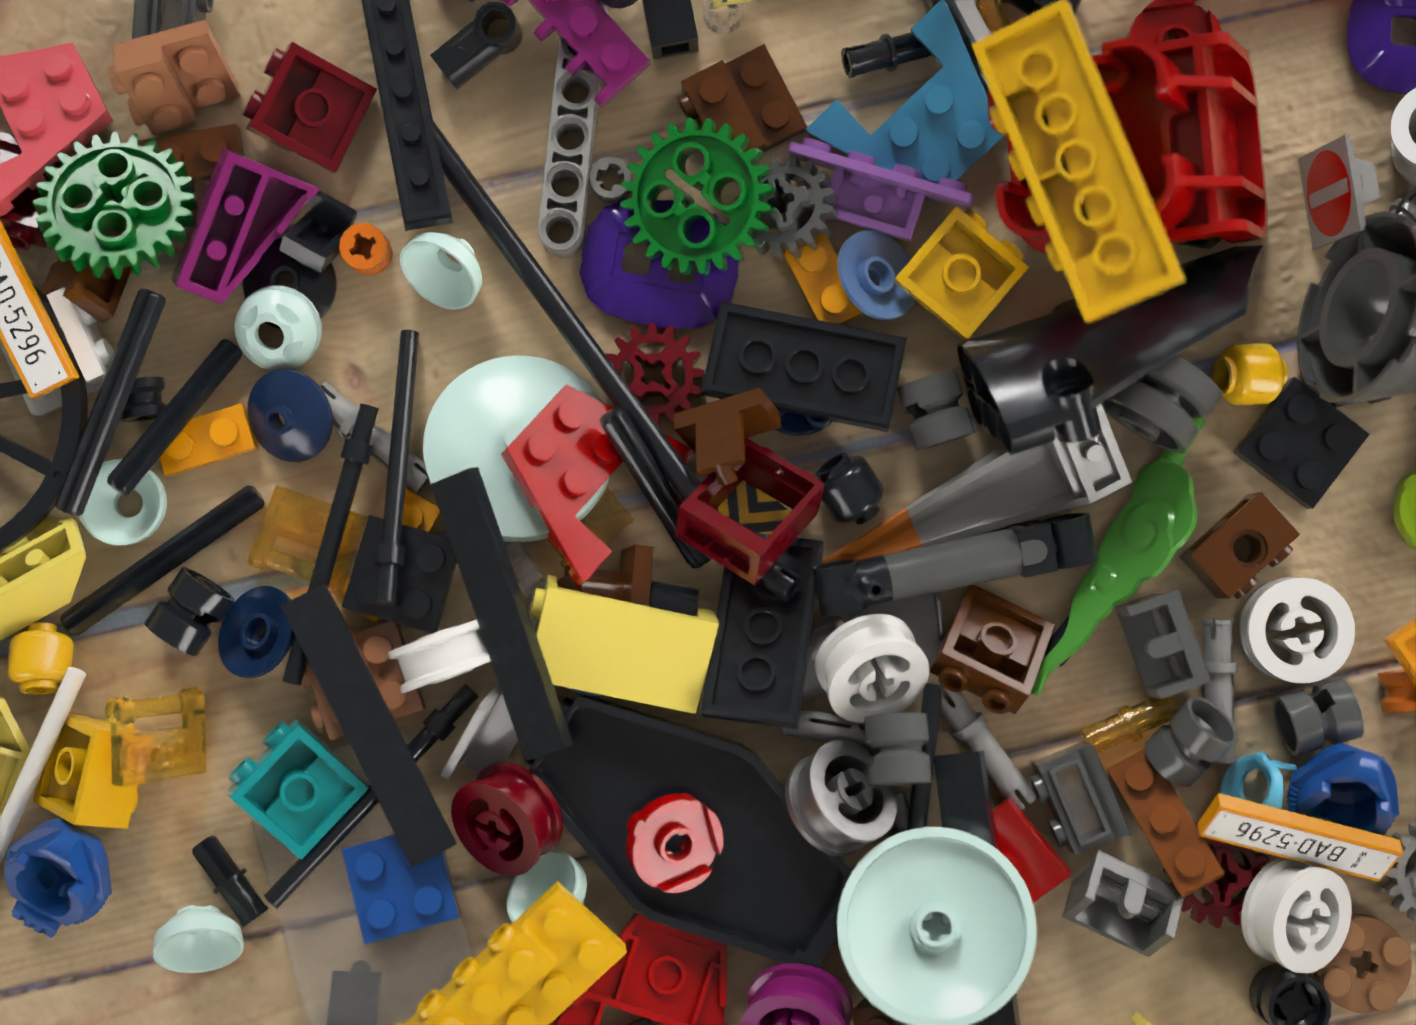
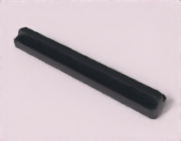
M222 339L110 473L107 483L114 490L125 496L131 493L241 359L243 352L237 345L227 339Z
M619 407L609 410L601 416L600 425L687 564L694 569L702 567L711 558L675 536L681 501L626 412Z

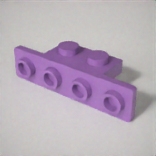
M804 138L803 145L790 142L788 149L790 155H795L800 161L807 162L810 160L817 166L834 170L829 188L834 190L838 198L837 201L829 204L838 214L837 219L834 220L912 242L926 197L961 208L972 209L974 195L966 192L968 186L962 182L941 177L938 184L920 179L921 171L899 164L894 165L893 171L875 166L876 159L869 155L855 151H849L848 157L830 153V145L810 138Z

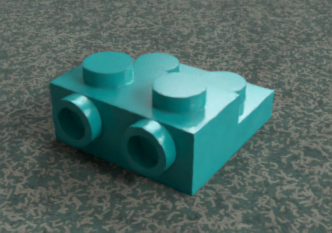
M296 718L289 726L281 721L267 734L263 744L268 748L255 761L250 757H246L235 767L228 777L233 782L228 791L229 798L302 860L369 787L367 783L336 757L324 742Z

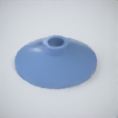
M863 230L855 233L844 242L838 255V275L846 295L860 311L872 318L887 321L903 316L914 305L915 299L894 282L895 277L911 260L907 252L897 241L888 235L874 230Z

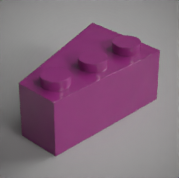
M222 147L194 219L195 227H191L187 237L188 241L184 245L171 280L176 287L223 304L259 262L262 254L279 234L282 235L291 224L290 221L320 189Z

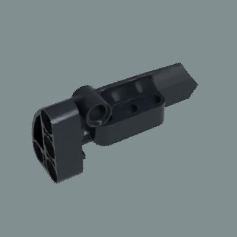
M1263 245L1235 246L1180 264L1179 266L1186 281L1091 323H1087L1084 320L1075 298L1056 306L1050 314L958 343V358L971 410L977 423L1010 455L1053 442L1055 440L1054 426L1058 441L1063 443H1076L1095 437L1101 431L1097 406L1180 352L1246 314L1253 275L1258 260L1264 252Z

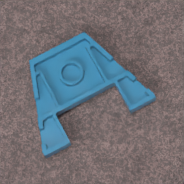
M940 0L910 31L942 65V68L872 134H869L836 99L806 128L812 136L830 144L847 155L849 151L869 155L876 159L875 166L893 171L895 164L914 168L922 172L920 179L937 184L941 177L957 181L1004 137L998 131L993 130L990 125L987 94L950 9L944 0Z

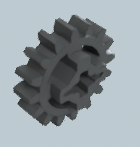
M790 155L786 166H782L779 160L773 157L771 158L772 172L763 178L761 182L775 187L776 192L763 197V202L772 206L775 210L772 213L761 214L759 220L765 223L769 229H779L781 235H773L766 231L755 229L751 235L759 245L756 250L760 254H766L771 248L773 256L777 260H782L785 251L790 250L793 256L799 259L801 258L802 246L807 244L809 248L815 251L818 249V245L814 238L818 234L826 237L831 235L830 230L825 225V221L837 219V212L829 204L834 203L838 198L832 188H827L831 181L825 172L817 174L818 169L812 161L808 160L801 168V164L795 155ZM791 181L802 182L808 185L810 189H807L805 185L795 187L791 185ZM785 195L791 201L787 204V212H785V204L787 203ZM783 212L786 213L787 221L781 215Z

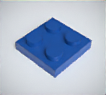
M395 834L342 849L364 944L461 918L445 851L411 867Z

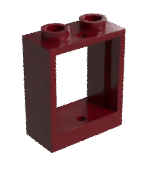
M745 437V463L734 466L738 479L731 484L721 486L715 472L710 473L679 506L675 536L753 585H756L817 516L825 484L809 472L801 470L780 458L770 449L762 447ZM743 480L793 509L766 540L716 510Z

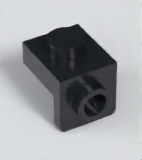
M319 190L309 201L305 215L283 235L279 251L296 259L300 264L311 267L321 273L340 254V238L345 230L354 225L357 216L356 210Z

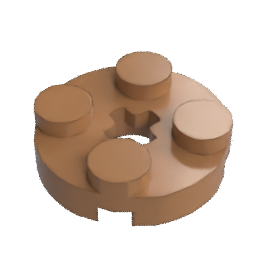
M1351 914L1349 931L1341 949L1327 965L1313 972V975L1317 978L1318 983L1327 991L1329 999L1346 1010L1356 1013L1389 1011L1395 1007L1398 998L1402 996L1410 981L1412 971L1411 948L1409 943L1389 924L1369 915ZM1363 951H1368V960L1372 962L1369 971H1364L1362 975L1356 976L1357 969L1350 965L1352 957L1360 958Z

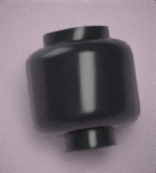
M841 453L825 462L817 470L816 476L818 480L825 484L821 504L835 522L844 524L855 521L857 525H861L871 520L880 511L877 504L882 499L885 489L864 457L857 455L848 456L847 453Z

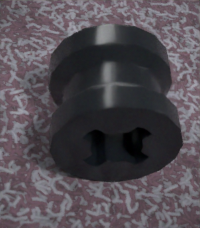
M163 377L136 378L121 415V422L155 420L167 406L162 402L161 395L165 388Z

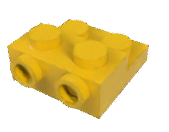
M956 206L895 277L894 282L961 339L967 341L1027 271L1029 266L1022 261L1025 256L1019 248L1006 239L999 242L986 231L989 226L982 217L970 209L963 212Z

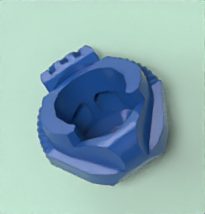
M1337 743L1321 750L1290 774L1292 778L1286 796L1288 799L1286 801L1287 809L1290 812L1379 835H1385L1392 826V823H1394L1397 815L1400 816L1395 776L1385 757Z
M57 818L41 823L7 848L4 878L11 896L17 899L12 910V917L24 920L23 925L35 928L34 931L38 933H43L52 938L62 924L68 926L72 923H83L98 913L105 904V901H107L108 896L112 894L108 859L100 838L64 819Z

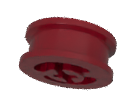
M505 761L488 765L477 775L474 781H470L462 786L452 800V822L463 846L479 863L498 874L505 876L525 874L536 865L540 856L550 852L561 839L563 820L555 797L539 777L521 765Z

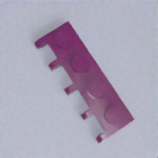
M503 0V1H504L508 6H512V5H514L518 0ZM527 0L545 19L535 29L534 35L540 41H543L556 31L577 54L567 64L565 69L572 76H575L587 66L606 86L594 98V101L601 108L607 105L650 66V60L595 0Z

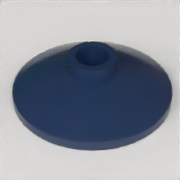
M292 369L272 371L255 383L249 395L247 412L253 434L261 446L276 458L288 462H302L318 455L327 445L333 428L331 406L321 387L306 374ZM279 414L284 418V424L281 422Z
M272 586L253 588L241 595L226 613L219 631L218 650L223 665L232 674L248 679L263 676L278 666L288 653L295 634L280 606L291 600L285 592Z

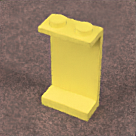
M547 575L544 589L535 588L530 616L537 617L534 631L553 685L696 714L719 626L715 610L697 607L695 616L569 590L557 587V576Z

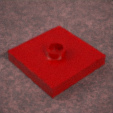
M1010 797L992 810L997 850L1011 862L1022 877L1029 891L1032 903H1035L1071 876L1070 868Z

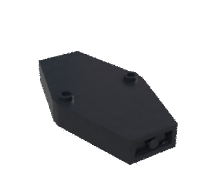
M578 695L575 701L566 697L560 706L574 745L525 762L531 765L529 770L539 777L552 792L559 805L563 824L633 909L651 921L784 963L805 964L818 968L837 939V916L840 899L853 869L842 856L822 852L801 835L790 817L786 804L785 787L758 754L742 743L596 697ZM688 793L708 807L718 817L723 830V848L720 856L717 853L715 854L714 861L709 866L712 872L702 883L685 892H663L660 888L649 886L632 870L626 853L627 823L634 813L642 811L647 804L659 797L669 794ZM672 835L668 839L665 848H668L672 853L679 850L678 843L685 839L684 835Z

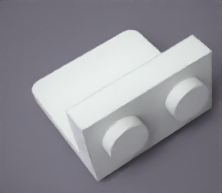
M63 287L46 296L84 376L87 396L100 390L114 350L109 342L102 338L95 323L98 320L65 298L63 293L66 288ZM0 339V347L15 380H21ZM57 388L37 399H31L29 394L23 395L29 411L35 416L43 417L62 408L61 388Z

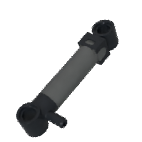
M1082 512L1058 515L1044 519L1042 522L1034 520L1005 526V530L864 559H845L823 563L813 567V575L821 616L833 617L865 610L871 605L1017 575L1027 578L1056 572L1058 569L1089 565L1097 561L1090 514Z

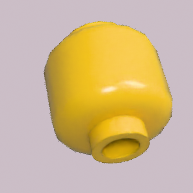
M1265 343L1230 345L1215 360L1212 368V381L1218 385L1222 392V397L1229 404L1239 406L1268 404L1278 397L1288 378V368L1285 361L1272 345Z
M32 623L28 625L27 631L16 634L9 642L8 678L12 683L20 686L19 691L24 694L50 695L57 693L68 667H73L74 643L72 639L66 634L57 632V625L52 623Z

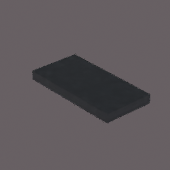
M721 301L701 395L724 399L761 388L779 411L888 432L907 338Z
M755 533L765 540L769 536V534ZM796 538L777 560L803 577L797 592L793 597L790 596L787 602L782 601L759 583L753 585L724 567L716 615L719 626L708 665L701 709L702 717L798 729L817 601L813 567L822 564L824 541Z

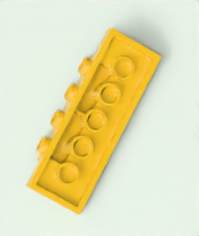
M1059 0L971 44L996 103L995 106L989 108L993 122L1001 136L1008 133L1015 149L1008 153L1011 166L1019 181L1027 178L1033 196L1026 199L1029 210L1038 226L1046 225L1052 242L1045 245L1046 251L1056 272L1065 271L1084 320L1087 323H1091L1186 281L1069 2L1067 0Z
M557 881L511 925L504 923L497 928L489 938L487 947L475 958L469 956L464 959L453 972L452 980L440 991L437 989L430 991L420 1001L416 1008V1013L404 1024L398 1022L395 1025H549L627 953L626 944Z

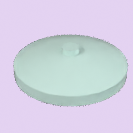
M506 356L480 363L452 381L441 393L429 414L423 437V455L430 484L468 468L478 467L503 540L507 542H530L549 538L547 536L549 530L536 507L531 508L501 453L566 384L600 402L602 401L583 378L565 366L547 359L532 356ZM610 477L576 514V518L579 521L598 503Z
M923 827L898 833L879 843L861 859L852 871L845 884L838 908L837 938L839 950L850 978L861 994L873 1006L887 1016L906 1025H971L993 1014L1010 1000L1023 983L1032 963L1036 946L1037 929L1034 906L1029 891L1016 868L999 850L988 842L967 832L952 828Z

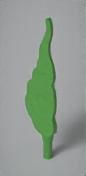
M1193 418L1200 431L1206 421L1205 418ZM1195 438L1184 454L1163 450L1157 461L1147 465L1139 473L1132 490L1131 500L1112 522L1100 545L1094 567L1083 577L1072 600L1066 631L1057 645L1042 660L1031 690L1032 694L1036 696L1041 694L1046 679L1051 672L1077 652L1091 637L1098 623L1105 619L1117 604L1133 596L1142 581L1159 575L1170 563L1176 550L1183 546L1191 537L1198 517L1197 507L1193 499L1195 490L1191 476L1182 468V465L1185 462L1183 458Z

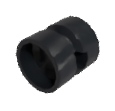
M182 567L167 588L170 595L169 600H159L144 624L153 634L167 644L186 654L198 656L212 635L209 625L221 622L235 602V599L230 593L209 578L190 568Z
M1274 963L1263 967L1254 976L1250 984L1249 1000L1252 1008L1269 1025H1327L1331 1018V1001L1327 991L1317 981L1306 976V974L1293 972L1279 963Z

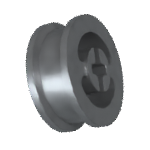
M835 740L821 746L813 755L805 757L794 765L789 772L785 786L787 808L798 831L811 845L822 852L835 856L853 854L863 848L868 842L875 841L885 835L892 827L897 812V798L894 786H868L867 758L872 753L851 741ZM825 773L834 776L832 779L825 782ZM857 813V823L848 820V818Z

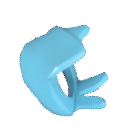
M1259 751L1240 757L1227 769L1221 781L1220 794L1245 800L1243 794L1245 777L1253 769H1259L1265 774L1268 782V793L1262 804L1281 809L1283 776L1279 769L1296 771L1297 766L1275 759L1271 760L1269 755Z

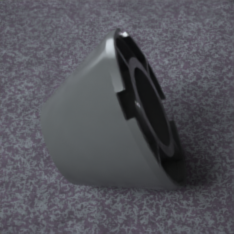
M1377 212L1366 216L1365 230L1336 241L1324 256L1325 259L1331 260L1325 270L1319 285L1310 283L1302 306L1298 326V361L1306 384L1315 387L1320 394L1319 398L1325 401L1347 405L1416 392V223L1406 216L1393 212Z

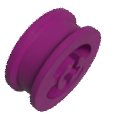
M779 964L763 970L752 981L748 992V1006L744 1011L741 1025H850L853 1002L845 986L828 972L805 964Z

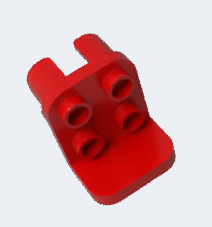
M1226 32L1204 33L1153 44L1135 38H1122L1102 43V54L1093 55L1092 59L1170 244L1211 237H1219L1231 244L1265 239L1268 228V208L1258 100L1253 68L1245 48ZM989 89V93H988V115H989V121H990V125H991L992 129L995 130V131H998L997 128H996V126H995V124H994V122H993V119H992V117H991L990 111H989V108H991V107H993V106L996 105V103H995V101H994V98H993V96H992V93H991V91H990V89ZM1008 133L1004 135L1007 136L1008 153L1015 149ZM1009 161L1011 182H1003L996 185V201L1000 218L1007 228L1015 234L1022 236L1032 248L1048 255L1045 245L1052 242L1046 225L1038 226L1029 210L1026 199L1033 196L1027 178L1019 181Z

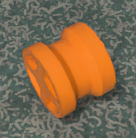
M358 223L352 225L344 231L340 238L339 250L341 257L354 271L362 275L372 276L379 274L388 267L392 260L393 250L390 241L377 227L371 224ZM361 244V247H360V249H359V253L354 254L355 252L358 251V247H359V245Z
M1404 670L1379 672L1378 682L1384 686L1385 697L1380 701L1381 711H1416V687Z

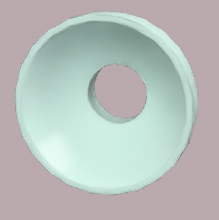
M423 232L411 239L401 251L400 266L408 283L423 298L439 307L450 310L466 308L476 299L482 287L483 278L479 263L474 255L475 252L470 244L462 238L457 239L447 233ZM445 251L452 255L461 264L452 261L446 255Z
M271 285L260 288L250 294L240 306L234 323L235 336L244 355L254 364L270 371L295 369L303 365L315 354L322 337L321 319L313 303L304 294L286 286ZM272 322L281 328L284 340L280 347H268L260 340L258 330L262 323Z
M122 459L103 462L84 513L79 516L85 529L93 537L111 545H131L150 537L159 528L167 509V496L164 486L159 477L150 469L133 489L142 497L143 506L138 515L131 518L125 517L120 513L118 500L121 494L107 483V479Z
M552 849L547 854L540 856L535 866L525 874L515 876L511 883L507 897V912L512 923L557 881L584 905L587 881L583 867L570 854L562 850Z
M211 905L204 907L186 906L178 910L177 915L170 918L156 932L153 943V958L161 967L175 972L202 973L225 967L239 958L244 947L242 931L232 918L221 913L217 907Z

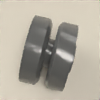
M1176 355L1102 403V406L1108 415L1143 439L1171 452L1184 454L1199 431L1193 418H1208L1221 398L1222 392L1218 385L1206 374Z

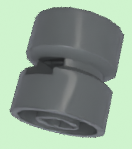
M955 369L932 374L897 387L904 413L912 415L914 419L909 426V430L916 451L929 449L976 433L968 408L960 406L958 403L963 392Z
M1342 678L1314 686L1311 695L1304 690H1299L1274 698L1273 707L1276 724L1285 746L1293 756L1323 749L1325 740L1335 745L1363 736L1364 723L1358 701L1351 687Z
M1192 696L1171 716V723L1169 725H1162L1145 742L1144 750L1153 767L1164 778L1175 785L1190 787L1211 767V762H1216L1238 741V737L1233 723L1222 710L1204 698Z
M889 713L864 717L866 744L874 749V754L867 758L868 786L932 783L930 755L922 751V746L929 741L928 714Z

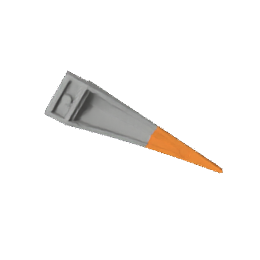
M1102 404L1096 407L1101 431L1095 437L1076 443H1063L1058 441L1054 426L1055 440L1053 442L1014 455H1010L1002 447H999L822 560V564L845 559H864L972 537L1005 526L1092 504L1132 483Z

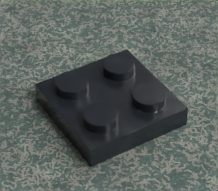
M1292 377L1287 380L1278 397L1268 405L1233 453L1303 507L1313 509L1370 434L1329 402L1319 398L1317 393L1296 377Z
M369 515L342 607L425 632H437L457 565L449 538L402 524L401 545L405 547L404 567L398 570L396 603L393 606L376 604L379 568L374 566L376 545L381 543L383 519Z

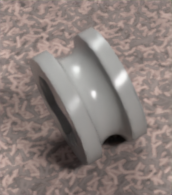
M607 156L594 163L590 170L589 180L594 194L599 199L615 203L629 194L630 191L619 184H614L611 191H606L603 189V181H598L600 174L608 175L610 169L619 170L618 177L619 179L624 178V182L632 181L631 172L623 160Z

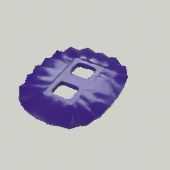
M1353 0L1347 26L1348 54L1352 66L1367 83L1385 91L1407 95L1416 88V44L1415 46L1393 44L1391 41V24L1393 17L1413 18L1416 20V0Z
M623 198L614 204L602 208L597 218L588 226L586 240L582 248V262L579 273L587 297L599 309L626 321L649 326V323H654L656 327L667 328L670 325L674 329H694L717 320L720 302L730 303L732 301L738 279V260L734 259L731 255L726 256L728 263L726 271L719 270L712 261L709 275H702L697 269L695 280L691 283L672 281L668 278V269L662 267L664 253L654 260L651 259L649 271L645 275L627 273L622 270L624 250L628 244H635L633 239L641 230L640 228H629L624 224L628 218L635 215L634 211L620 206L622 201L630 198ZM656 200L657 210L659 213L667 212L672 207L674 201ZM712 213L718 219L719 222L726 226V224L716 214ZM707 219L698 220L691 229L692 240L697 244L707 239L710 233V225ZM651 243L644 244V246L649 247Z

